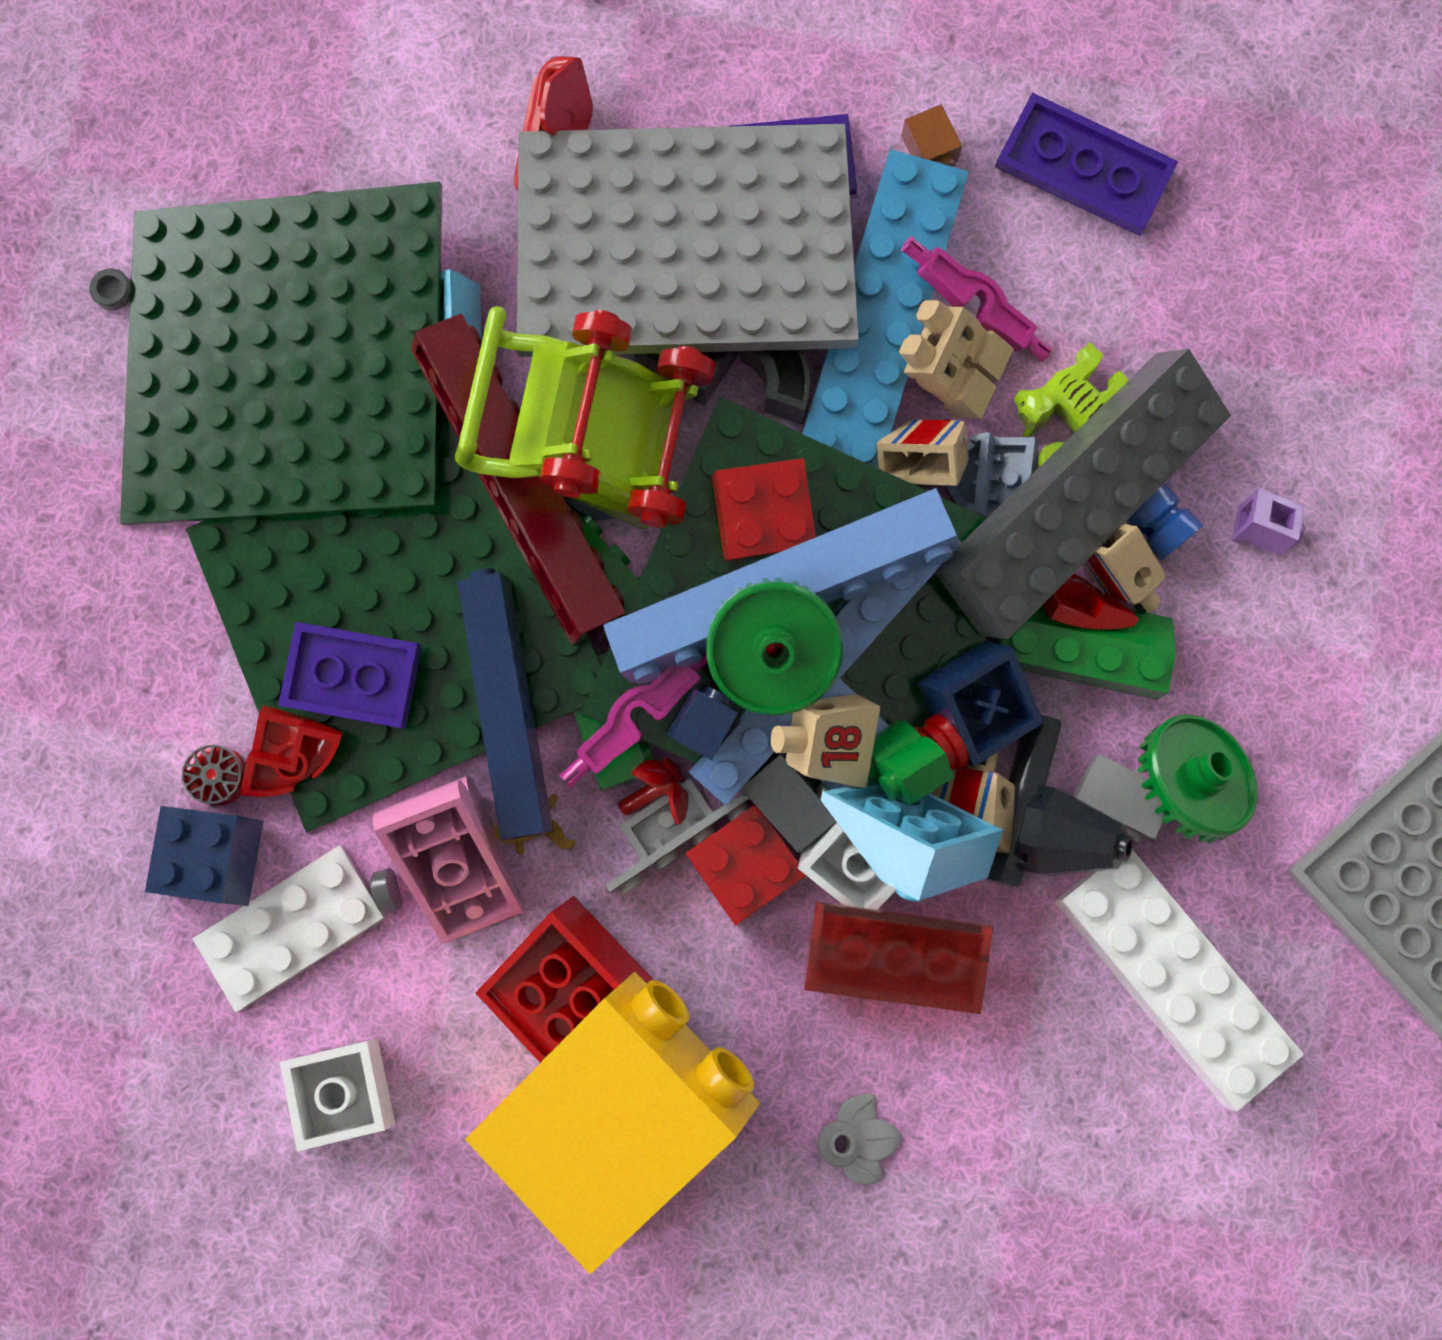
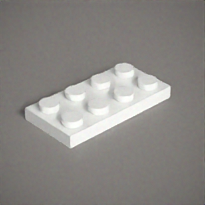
M339 845L249 902V906H243L192 940L234 1011L240 1012L386 917L377 908L370 890L343 846Z

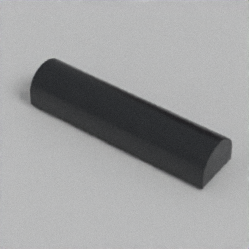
M1041 715L1044 723L1019 738L1008 780L1015 787L1010 853L996 851L988 878L984 879L1011 888L1021 885L1024 873L1021 870V861L1027 862L1028 854L1020 853L1019 839L1026 806L1031 799L1039 801L1042 797L1041 794L1035 791L1039 785L1046 786L1062 724L1061 720Z

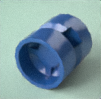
M1166 483L1126 521L1128 525L1137 526L1142 534H1146V542L1160 561L1164 560L1177 547L1203 527V524L1188 508L1180 509L1178 507L1180 499Z

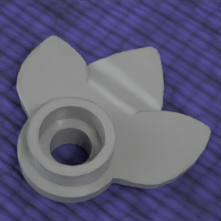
M873 1094L856 1095L843 1102L837 1112L836 1120L825 1125L817 1139V1148L821 1158L832 1166L841 1167L849 1180L862 1185L881 1181V1167L878 1160L885 1159L895 1153L902 1141V1134L894 1125L884 1120L875 1119L876 1097ZM842 1135L846 1140V1147L839 1153L835 1149V1140Z

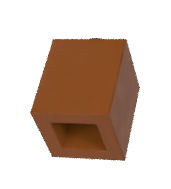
M942 104L904 120L901 137L910 155L955 167L962 144Z

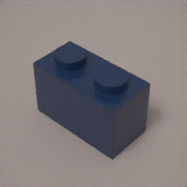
M705 686L702 692L691 688L666 734L673 740L712 761L738 713L729 708L732 701L715 689Z

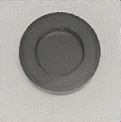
M114 268L103 269L92 278L89 292L92 299L101 308L111 311L118 310L126 306L130 301L131 281L122 271Z
M391 868L373 872L370 886L377 908L383 913L401 909L402 898L395 872Z

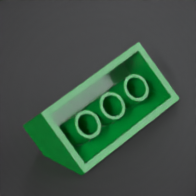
M1042 605L1009 639L997 638L996 640L997 644L1013 648L1023 672L1156 700L1169 693L1176 654L1173 618L1150 613L1139 614L1136 610H1131L1139 618L1137 624L1133 627L1090 629L1053 620L1049 617L1044 605Z

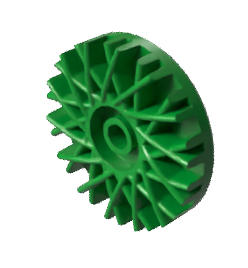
M763 578L760 583L752 585L749 582L745 588L735 589L734 595L728 600L724 599L720 609H716L714 619L709 624L706 639L709 669L719 689L738 706L763 715L790 714L815 703L832 686L839 673L843 658L842 633L829 604H826L823 597L816 595L808 586H801L795 580H793V583L785 582L781 578H775V581ZM778 642L783 644V648L779 653L772 654L766 650V646L771 643Z
M1191 714L1174 716L1151 730L1152 733L1148 734L1144 738L1145 742L1139 746L1140 749L1147 752L1138 758V762L1142 766L1137 769V773L1149 772L1150 778L1143 782L1141 787L1151 790L1146 794V800L1158 796L1163 805L1155 809L1156 814L1163 813L1162 823L1167 824L1176 819L1180 822L1175 831L1176 833L1183 832L1185 839L1199 835V842L1207 841L1208 844L1219 839L1223 840L1246 827L1256 810L1258 790L1251 762L1236 739L1215 722Z

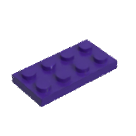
M1032 92L996 161L995 168L1141 236L1179 161Z

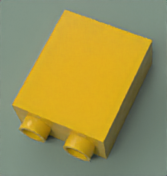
M636 972L631 974L605 997L465 1138L467 1143L590 1275L738 1136L760 1105V1102L751 1093L754 1089V1081L744 1063L725 1048L716 1047L710 1051L687 1027L686 1023L689 1021V1012L679 995L660 981L651 980L646 984Z

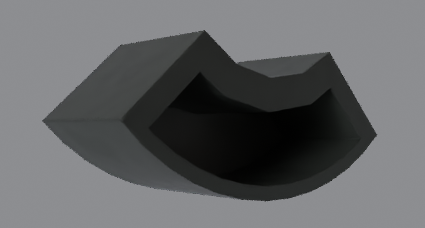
M803 350L740 351V361L753 368L764 382L766 390L765 412L803 425L810 392L809 368Z

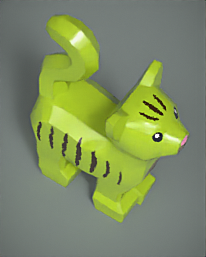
M1088 343L1076 354L1075 365L1056 372L1043 387L1033 390H1020L1015 395L1014 401L1018 407V418L1026 427L1022 436H1033L1039 429L1045 426L1053 412L1059 415L1071 431L1075 433L1130 379L1119 370L1107 381L1108 389L1100 393L1088 379L1097 369L1103 354L1092 343ZM1056 441L1044 446L1039 453L1038 466L1040 467L1065 442Z

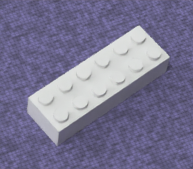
M1133 850L1127 862L1122 861L1119 869L1088 872L1053 901L1223 1107L1238 1112L1304 1055Z

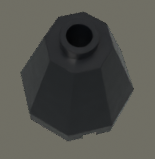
M1044 785L1038 786L1035 792L1041 794L1042 797L1039 801L1031 799L1026 806L1019 839L1020 853L1028 854L1029 863L1021 861L1022 871L1045 876L1115 870L1119 869L1122 861L1127 862L1133 849V837L1127 834V825L1066 791Z

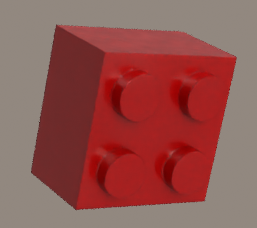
M804 458L717 470L711 476L724 562L774 555L816 538Z
M756 805L685 853L735 926L807 876L798 869L799 863L769 820Z

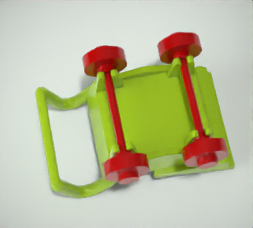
M499 306L491 308L484 327L483 340L461 436L455 454L456 462L469 471L484 475L509 478L540 476V480L543 483L554 487L553 491L555 493L586 503L637 529H648V526L665 528L667 524L682 523L687 504L684 500L671 495L677 492L679 483L674 481L668 482L684 402L697 396L698 386H706L712 383L715 362L696 348L679 346L677 349H665L660 352L657 366L658 374L636 362L614 355L615 352H622L629 348L633 329L627 322L619 319L612 312L594 310L593 312L579 313L575 316L572 337L585 345L582 346L545 335L506 331L503 329L507 317L506 311ZM498 346L509 350L533 352L509 460L475 454L478 432Z

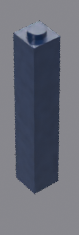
M493 568L475 570L469 573L470 579L457 581L500 839L513 840L553 832L511 582L508 577L499 572L496 573Z

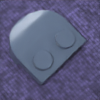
M990 432L970 437V442L967 443V466L957 486L946 485L949 494L958 505L988 518L1036 471L1039 441L1035 437H994Z

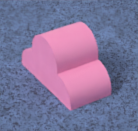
M467 775L373 814L374 832L442 944L523 912L518 892L507 863L500 851L486 806L470 776Z

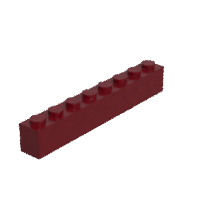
M462 313L415 331L410 348L459 440L482 344L479 333L474 326H468ZM495 364L480 423L475 454L509 460L520 408L513 399H508L502 388L501 374ZM478 473L571 645L605 630L604 624L624 616L626 613L624 610L625 602L620 590L615 585H610L603 572L604 563L599 552L594 547L590 548L582 534L584 529L580 517L574 510H569L562 497L563 495L555 493L553 491L554 487L543 483L540 480V476L509 478Z

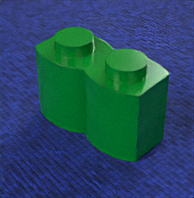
M898 720L876 733L868 782H877L891 800L898 799L906 805H912L954 778L947 755L943 749L932 739L921 736L906 721Z

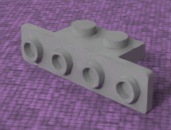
M691 778L680 784L688 793V810L684 821L680 825H676L669 805V796L666 795L619 825L641 861L605 885L610 893L618 889L622 895L628 893L644 882L640 875L653 865L659 871L680 857L677 849L691 840L694 846L698 845L716 832L712 827L714 824L725 817L731 822L751 808L748 803L750 801L749 797L743 792L732 799L726 806L723 805L713 812Z

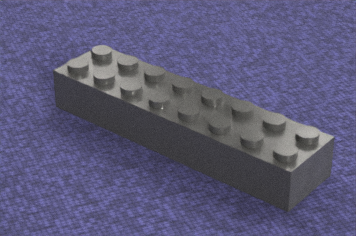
M1190 349L1156 353L959 545V550L952 552L953 556L943 562L934 572L981 636L1009 639L1231 417L1228 409Z

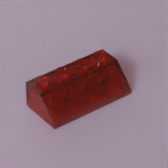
M816 902L804 970V990L981 1014L993 926Z

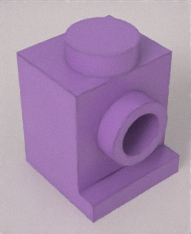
M1258 488L1239 507L1232 541L1240 544L1244 540L1282 555L1290 547H1296L1304 535L1305 525L1302 524L1304 505Z

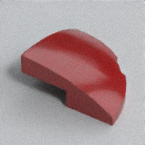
M1075 573L1043 604L1051 619L1082 628L1121 629L1133 627L1139 620L1130 609L1109 593L1105 592L1104 594L1095 586L1087 583L1088 580Z
M263 705L259 711L252 750L247 756L240 795L251 797L282 795L294 791L295 784L312 775V778H316L332 760L343 733L312 719Z

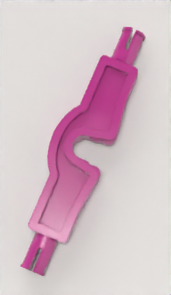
M910 236L905 241L901 251L920 265L917 274L933 286L953 307H964L974 294L977 295L980 300V306L976 319H978L985 330L994 331L1012 346L1015 352L1025 348L1039 359L1040 362L1048 358L1052 348L1034 335L1037 329L1036 324L1008 303L1003 290L992 278L978 271L967 270L940 247L929 251L915 240L913 236Z
M707 653L700 661L686 667L672 666L663 670L661 676L649 684L633 687L622 694L611 707L607 722L577 749L579 758L565 771L560 773L559 776L566 781L578 770L566 782L570 788H573L590 770L596 774L599 773L614 758L638 742L642 737V732L630 718L632 709L640 706L648 714L652 715L654 719H663L679 699L700 680L697 672L708 663Z

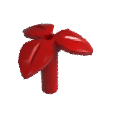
M666 757L663 760L664 764L659 760H646L632 770L631 774L647 785L618 802L619 809L624 815L627 816L662 795L669 796V805L675 824L680 825L684 821L688 810V793L678 782L681 783L686 780L681 769L672 759Z

